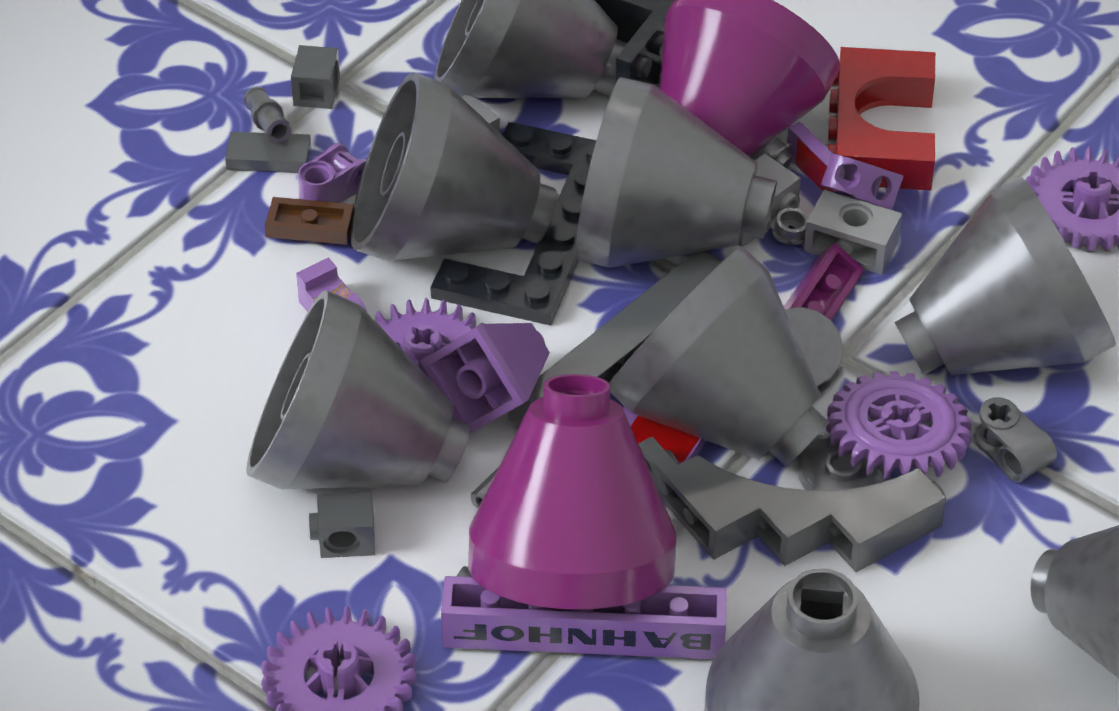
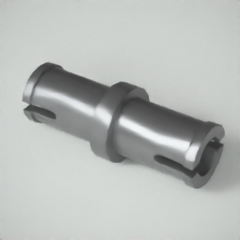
M262 87L250 88L245 93L243 101L247 104L245 105L247 109L251 111V118L257 128L264 130L269 140L273 143L286 141L291 135L292 128L289 126L290 123L284 118L282 107L277 101L270 99L266 90Z

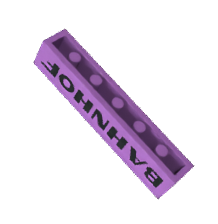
M445 576L441 608L443 648L714 659L725 643L727 588L668 585L651 597L626 605L599 609H556L528 605L501 597L482 587L473 577Z

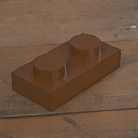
M272 197L265 222L266 237L347 245L351 232L354 204Z

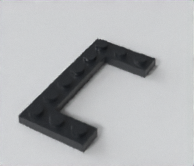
M508 122L502 136L536 168L568 175L555 204L549 227L543 238L538 242L524 276L444 258L430 287L431 299L440 301L444 299L448 303L460 304L470 308L551 326L579 262L576 258L577 230L596 140Z

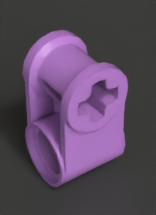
M341 143L331 145L325 152L299 168V199L342 203L357 193L366 159L359 160L349 154L348 148Z

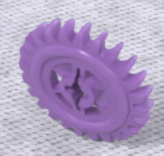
M1089 146L1086 149L1084 159L1080 160L1076 156L1075 148L1072 147L1067 162L1062 159L1060 151L1057 150L1054 154L1053 166L1047 157H1043L1040 168L1037 165L1032 167L1031 174L1025 181L1045 208L1065 243L1067 241L1072 242V248L1076 249L1086 245L1089 251H1096L1097 246H1101L1106 251L1112 250L1113 244L1119 246V157L1117 161L1109 164L1108 150L1105 149L1098 161L1094 160L1091 147ZM1068 189H1073V192H1065Z
M427 297L424 299L421 312H417L413 307L412 301L408 299L406 314L402 315L397 311L396 306L391 304V320L385 319L380 311H377L375 320L430 380L431 378L420 361L476 327V316L473 312L469 314L466 320L462 321L463 311L460 304L457 305L453 314L447 315V304L443 299L439 309L436 312H432Z
M890 371L889 376H884L882 372H875L872 379L867 376L858 377L856 383L849 382L843 386L842 391L835 393L833 402L828 406L827 420L830 423L826 426V430L828 433H831V445L839 443L838 453L840 457H844L849 450H853L851 456L852 468L856 467L860 460L866 458L868 459L867 475H871L873 469L880 464L883 465L884 480L888 481L894 468H899L902 475L910 472L911 468H919L927 476L928 466H931L936 477H940L945 461L948 468L953 470L956 466L957 458L959 460L964 459L966 450L971 443L972 434L970 431L972 422L967 417L968 410L965 406L958 404L959 398L952 393L946 394L947 388L943 385L932 386L931 379L923 377L921 380H917L913 373H907L905 377H901L897 371ZM929 421L931 423V427L923 425L922 423Z
M345 606L344 614L340 621H336L331 609L326 607L324 623L319 624L314 619L313 614L308 612V629L300 628L296 621L292 620L290 631L293 639H289L282 632H278L276 639L280 650H277L272 645L267 647V658L269 661L265 660L262 662L261 668L264 677L262 678L261 685L262 690L267 693V705L276 709V711H403L402 702L409 701L412 698L411 687L417 681L416 671L414 670L416 667V657L413 653H410V641L404 638L399 643L400 629L398 626H394L389 633L385 634L387 627L386 619L383 615L371 627L367 609L363 610L362 616L357 622H353L349 606ZM310 666L318 670L305 682V676ZM373 670L374 676L371 684L368 686L360 677V674ZM336 675H337V677H338V687H339L338 697H336V686H335V677H336ZM321 690L327 699L319 697L314 692ZM356 693H359V695H357V696H355V697H353V698H351V699H348V698L354 696Z

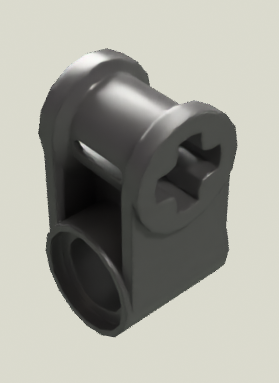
M993 397L981 405L979 411L981 424L975 431V444L1001 468L1010 480L1017 483L1022 482L1055 461L1057 451L1051 437L1044 430L1038 428L1013 402L1005 398Z

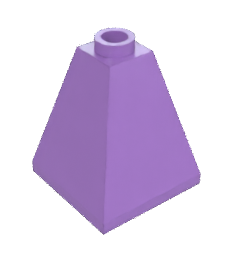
M532 323L480 324L420 362L432 382L453 403L454 418L470 425V433L529 400L550 352L545 345L543 336L535 329Z

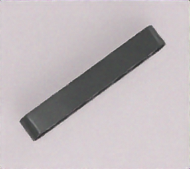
M708 251L696 252L690 255L541 374L529 400L509 411V419L520 426L531 403L543 398L544 382L551 377L565 374H584L602 378L610 383L616 373L653 331L723 261Z

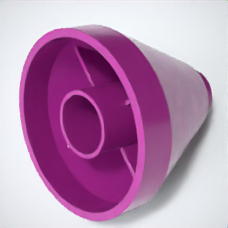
M674 0L665 16L660 90L748 156H751L822 103L840 70L839 58L829 42L809 23L773 0Z
M565 374L551 377L544 382L543 398L534 401L529 406L469 526V572L478 584L490 592L516 602L539 607L599 609L626 605L651 597L666 588L674 577L676 531L621 405L610 400V384L602 378L584 374Z

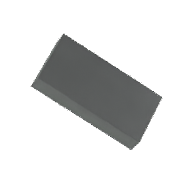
M230 132L225 158L226 170L299 172V168L309 161L311 137L308 134H291L286 141L273 143L269 140L266 133Z

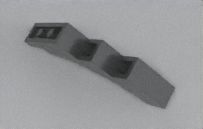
M653 437L638 443L663 503L713 560L759 537L784 566L829 543L855 572H858L941 527L943 523L946 496L940 485L935 481H930L919 468L900 477L859 488L801 490L764 484L738 476L712 464L699 455L678 464L674 454L668 449L664 450Z

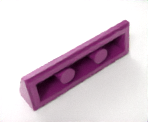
M834 242L816 258L784 305V309L803 307L818 311L832 321L866 269Z

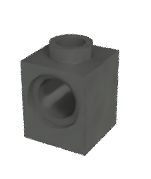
M299 45L291 73L293 106L332 109L340 80L338 48Z
M372 491L317 494L318 513H309L310 540H319L321 558L375 555Z

